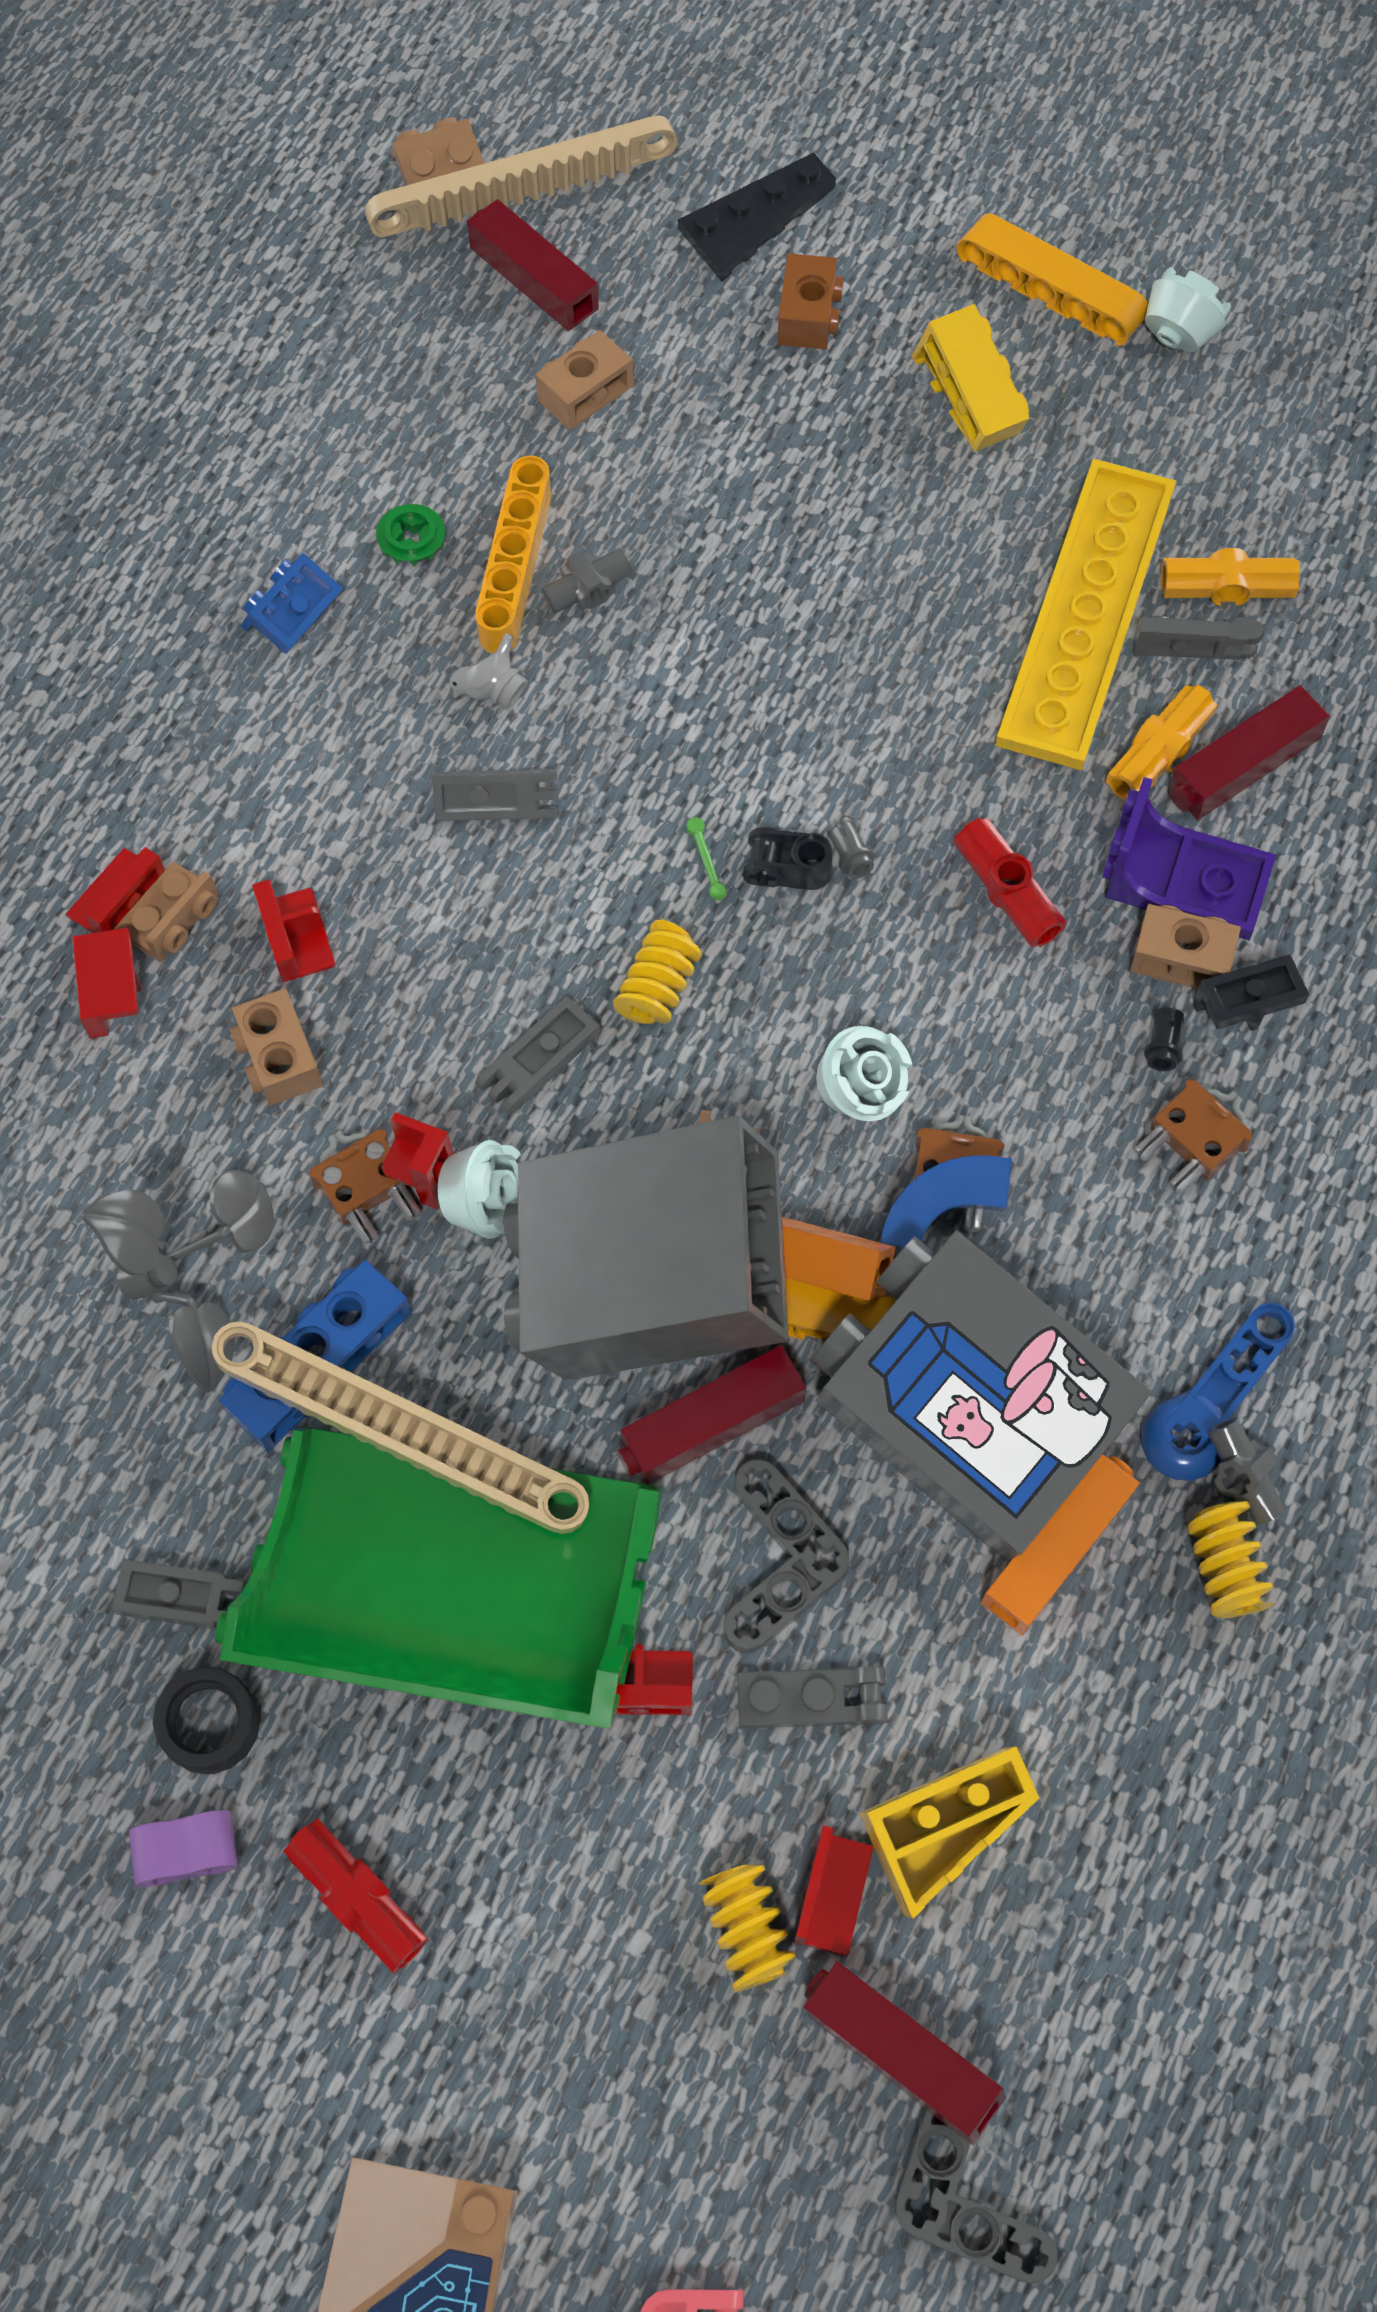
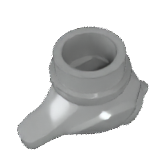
M507 633L504 635L498 649L492 655L471 666L461 667L452 673L450 685L453 689L454 698H458L460 695H469L473 699L481 701L490 699L493 704H500L507 710L514 704L525 690L528 680L520 675V670L510 666L509 652L513 642L511 635Z

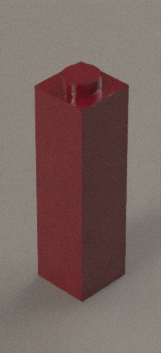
M495 200L484 209L477 211L467 220L470 249L568 332L599 310L598 283L500 200Z
M1301 685L1297 686L1177 765L1168 788L1173 803L1181 811H1189L1197 821L1320 740L1329 721L1330 714Z
M781 1345L620 1429L623 1447L617 1449L618 1456L630 1477L639 1474L644 1484H651L804 1403L807 1387Z
M838 1961L835 1962L829 1972L825 1969L820 1970L808 1985L804 1994L808 2001L803 2008L809 2018L974 2146L1006 2099L1003 2087Z

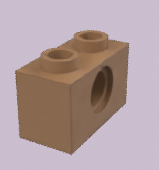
M598 330L587 339L577 342L571 350L555 361L545 364L535 374L537 400L564 426L572 430L634 386L633 359L601 330Z
M1148 904L1141 924L1130 972L1199 989L1202 980L1231 972L1241 926L1229 924L1219 917L1204 918L1184 913L1170 905L1156 906ZM1177 943L1189 944L1194 950L1183 949Z

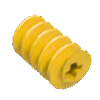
M663 919L655 920L650 925V933L644 937L642 948L635 955V963L629 968L627 979L620 986V995L613 1000V1007L618 1014L639 1024H651L654 1022L667 1024L671 1021L672 1013L667 1008L678 1006L680 1001L676 993H682L687 988V982L683 977L693 975L695 970L691 962H697L702 957V951L693 943L689 934L682 927Z
M1247 1501L1229 1502L1205 1508L1193 1516L1195 1519L1187 1527L1188 1533L1192 1537L1201 1538L1193 1546L1194 1553L1198 1557L1207 1558L1199 1565L1200 1574L1204 1577L1213 1578L1205 1585V1593L1209 1597L1220 1598L1210 1607V1612L1214 1617L1233 1618L1258 1613L1275 1606V1603L1262 1602L1261 1599L1262 1595L1274 1588L1273 1583L1259 1582L1255 1578L1256 1575L1268 1568L1267 1563L1250 1561L1249 1558L1251 1554L1262 1548L1261 1542L1245 1541L1243 1537L1255 1529L1256 1524L1253 1521L1238 1520V1515L1251 1508Z
M764 1864L738 1866L715 1874L698 1883V1885H714L702 1897L704 1905L722 1907L710 1918L711 1926L713 1928H729L717 1940L719 1949L737 1951L725 1962L726 1970L744 1972L732 1984L734 1993L745 1991L785 1976L788 1973H785L783 1967L796 1957L794 1951H777L776 1945L788 1935L787 1930L770 1929L768 1923L781 1913L779 1907H762L760 1903L773 1892L772 1887L755 1886L753 1880L765 1871Z

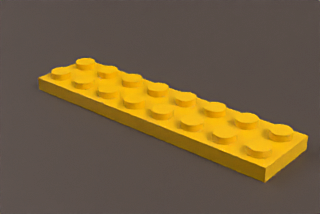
M1093 458L996 739V747L1077 770H1083L1174 492L1176 480Z

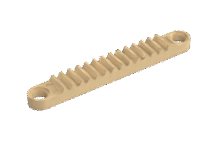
M659 115L651 116L379 193L373 196L366 204L365 216L373 234L381 238L418 227L430 231L432 224L435 222L442 227L447 226L448 219L453 218L458 223L462 222L464 214H469L472 217L477 211L484 209L497 199L507 207L509 206V201H515L517 204L522 205L524 204L525 197L529 196L536 201L539 200L541 192L553 196L555 188L558 187L567 192L572 183L581 188L585 186V180L587 179L599 183L601 175L604 174L610 179L615 178V173L618 170L626 175L630 174L632 166L670 156L677 147L678 140L670 121L666 117ZM661 133L664 134L663 138L658 142L647 144L651 137ZM388 210L396 211L395 215L391 218L378 220V217L383 212Z
M241 1321L232 1322L221 1327L214 1336L212 1354L219 1369L228 1376L262 1391L270 1398H276L289 1407H295L307 1416H313L326 1425H332L345 1434H351L363 1443H369L382 1452L392 1454L398 1460L407 1461L417 1469L425 1470L436 1478L446 1480L454 1487L465 1489L469 1494L479 1496L488 1503L498 1505L506 1512L523 1517L549 1531L560 1534L571 1533L578 1529L586 1520L589 1509L587 1492L578 1482L251 1324ZM234 1337H245L253 1343L252 1355L244 1362L235 1363L228 1360L224 1355V1348L227 1342ZM566 1492L574 1496L578 1504V1510L573 1517L560 1520L551 1515L548 1510V1501L554 1494Z

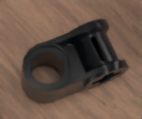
M770 827L756 828L749 833L750 859L749 863L744 866L742 873L743 879L747 883L773 888L781 886L818 890L830 882L833 875L832 845L823 835L781 831ZM808 860H816L820 862L816 865L804 864V862Z

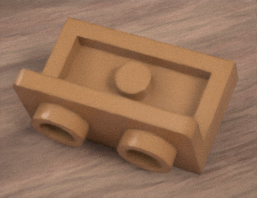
M455 117L446 118L434 124L433 130L419 134L417 129H413L396 137V142L392 143L390 156L392 161L396 160L405 186L484 164L468 118L458 122Z

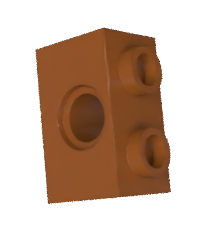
M787 253L778 318L777 345L827 349L829 334L837 335L840 309L832 307L833 302L841 303L844 276H836L837 258Z

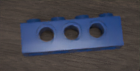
M364 1260L356 1269L351 1267L345 1270L334 1282L333 1290L320 1303L313 1302L308 1305L299 1315L297 1325L283 1338L281 1336L278 1338L305 1351L315 1345L323 1346L326 1349L320 1358L352 1372L412 1314L407 1297L367 1260ZM357 1311L362 1313L361 1318L353 1325L343 1326L338 1324L340 1317L346 1312ZM232 1378L226 1384L223 1390L224 1395L218 1399L226 1414L267 1453L307 1416L299 1409L289 1407L276 1398H270L262 1391L235 1378Z

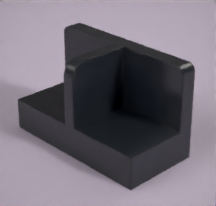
M1291 954L1202 980L1193 1001V1007L1196 1012L1208 1009L1216 1029L1246 1021L1250 1031L1259 1028L1264 1015L1305 1004L1310 994Z

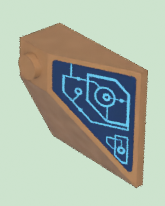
M352 2157L318 2312H495L518 2191Z

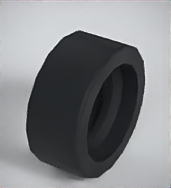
M201 1666L182 1672L165 1686L155 1703L152 1724L157 1743L175 1764L192 1773L213 1775L233 1768L248 1755L258 1738L260 1714L256 1699L237 1676L222 1668ZM205 1689L219 1690L228 1695L236 1705L238 1713L237 1728L231 1739L221 1748L209 1752L194 1751L185 1746L178 1737L175 1725L177 1712L182 1703L193 1693Z

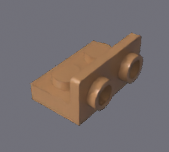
M173 861L114 929L127 928L131 934L132 945L161 963L169 953H177L184 946L188 938V931L199 918L206 919L215 909L219 894L212 876L204 871L199 876H196Z

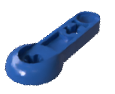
M1266 1303L1258 1306L1193 1389L1161 1402L1147 1414L1141 1426V1446L1146 1459L1158 1472L1174 1480L1193 1481L1208 1476L1219 1466L1218 1464L1222 1460L1207 1432L1215 1425L1231 1418L1291 1339L1295 1331V1321L1292 1314L1284 1306L1277 1303ZM1265 1316L1277 1319L1283 1327V1336L1275 1340L1263 1337L1257 1329V1320ZM1252 1343L1255 1347L1259 1348L1249 1364V1368L1254 1372L1252 1373L1245 1369L1239 1374L1232 1369L1235 1361L1230 1356L1232 1355L1239 1359ZM1186 1428L1194 1433L1191 1442H1197V1447L1193 1448L1188 1444L1182 1449L1176 1447L1173 1442L1177 1436L1171 1435V1431L1174 1429L1176 1432L1181 1433Z

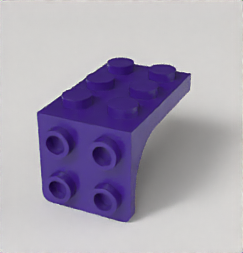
M1144 777L1139 791L1130 788L1119 826L1114 835L1102 878L1111 880L1105 898L1145 910L1148 904L1156 906L1170 905L1184 913L1204 918L1219 917L1229 924L1241 926L1239 938L1250 941L1276 854L1191 830L1167 820L1154 809L1150 802L1149 791L1153 779Z

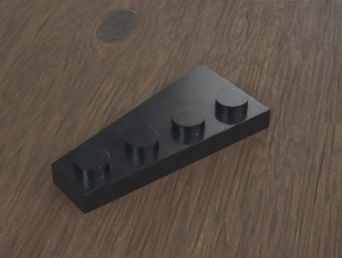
M813 152L678 219V230L722 282L732 274V270L741 262H746L757 253V249L771 237L775 238L783 232L785 226L795 217H801L831 192L836 186V177Z

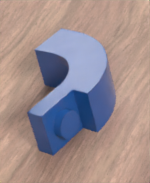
M981 1155L965 1156L940 1163L928 1169L911 1182L897 1198L886 1219L880 1243L895 1246L899 1249L900 1253L914 1236L922 1241L926 1230L938 1217L955 1209L977 1208L1003 1212L1007 1207L1012 1158Z

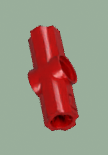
M977 818L969 822L955 835L954 845L986 886L990 902L1004 910L1031 948L1036 946L1041 948L1053 941L1059 933L1065 930L1066 920L1033 878V867L1030 861L1023 855L1012 851L988 818ZM1002 880H1012L1017 885H1007Z
M318 1818L304 1826L283 1850L289 1858L288 1860L322 1894L319 1899L351 1934L355 1931L394 1975L405 1967L429 1941L420 1927L390 1898L392 1892L360 1858L356 1860Z

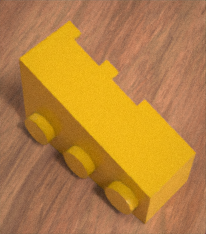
M972 304L928 323L911 357L916 365L925 363L936 380L930 382L931 387L935 393L945 392L954 408L949 410V414L975 452L1020 434L1030 419L1027 400L1021 392H1017L1010 378L1009 363L1004 355L998 353L992 340L991 326L988 320L980 315L976 305Z
M1014 1746L1000 1749L860 1812L861 1819L903 1916L914 1919L932 1898L949 1882L955 1880L964 1871L963 1869L1039 1799V1796L1018 1748Z

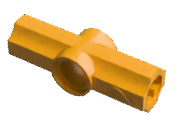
M1224 548L1216 551L1209 558H1164L1161 565V594L1164 598H1211L1212 602L1217 606H1221V602H1235L1236 606H1240L1250 598H1296L1299 590L1300 564L1299 560L1295 558H1248L1245 551L1239 548Z
M1198 684L1196 686L1186 685L1159 716L1153 714L1146 720L1136 734L1131 748L1107 775L1106 783L1115 795L1126 801L1130 788L1139 791L1144 777L1153 779L1152 788L1165 771L1168 773L1173 771L1170 768L1178 757L1180 759L1185 757L1193 738L1216 712L1218 705L1211 697V692Z

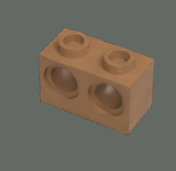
M286 988L232 1007L238 1025L229 1028L239 1055L249 1052L253 1065L245 1067V1071L254 1094L264 1091L269 1106L324 1086ZM264 1026H275L267 1034H257V1031ZM280 1065L291 1066L285 1073L272 1074V1071Z

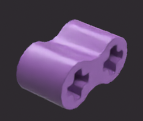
M231 1811L203 1812L181 1819L139 1825L129 1830L135 1887H153L189 1878L228 1872L238 1868Z

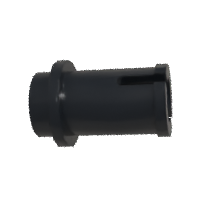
M1170 1007L1159 1008L1154 1012L1151 1042L1144 1050V1056L1148 1060L1149 1067L1157 1071H1171L1175 1069L1183 1057L1179 1044L1185 1017L1181 1011L1176 1010L1174 1020L1170 1021L1172 1012Z

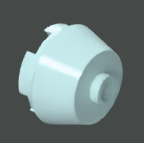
M1170 267L1165 271L1162 278L1154 281L1152 285L1145 323L1157 339L1167 347L1179 348L1185 352H1195L1225 327V318L1231 310L1230 302H1223L1222 304L1215 297L1219 288L1205 277L1190 270L1186 277L1175 275L1176 271L1174 268Z
M868 1026L850 1027L837 1034L828 1045L817 1068V1087L823 1100L835 1111L861 1121L881 1120L891 1115L907 1098L909 1091H906L908 1085L907 1068L912 1067V1061L907 1049L895 1035L891 1033L885 1034L878 1029Z
M487 1140L448 1157L441 1168L438 1179V1200L446 1220L453 1225L487 1239H493L500 1234H505L503 1226L505 1207L510 1201L518 1200V1164L516 1160L521 1155L520 1152L511 1145H501L496 1141Z

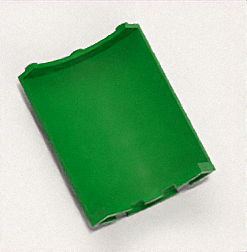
M304 1426L294 1429L292 1437H286L281 1452V1466L286 1467L265 1544H257L252 1558V1574L246 1586L235 1601L228 1606V1611L223 1610L218 1619L215 1639L216 1643L222 1644L220 1660L610 1729L620 1699V1695L616 1694L618 1684L624 1685L645 1592L646 1581L636 1580L639 1562L647 1564L649 1553H652L663 1487L550 1468L582 1485L589 1498L588 1513L582 1525L571 1533L560 1534L549 1531L516 1514H510L502 1507L492 1505L479 1496H473L465 1489L454 1487L446 1480L436 1478L425 1470L417 1469L407 1461L398 1460L392 1454L382 1452L369 1443H363L351 1434ZM559 1492L549 1499L548 1510L555 1518L566 1520L576 1514L578 1504L570 1493Z

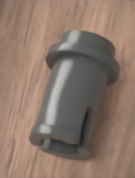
M840 819L845 829V836L842 835L837 822H833L827 829V835L841 859L839 862L840 870L844 874H848L852 879L866 876L874 868L873 861L875 855L873 851L865 847L853 819Z

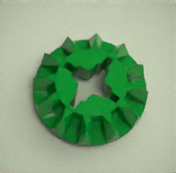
M405 504L388 511L377 525L376 539L383 556L392 557L396 565L402 561H409L415 567L418 560L426 558L432 561L434 553L437 550H443V542L446 535L445 526L439 514L429 507L419 504ZM402 527L406 531L409 530L412 534L418 532L420 542H413L411 539L404 540Z

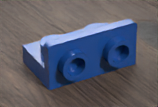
M304 553L293 564L285 559L269 578L275 583L265 594L258 589L242 608L247 613V616L241 627L248 632L254 626L285 654L292 649L344 589Z

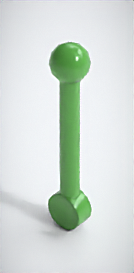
M697 817L691 818L687 822V831L694 836L711 884L709 895L714 900H722L727 894V888L719 882L702 834L705 829L704 821Z

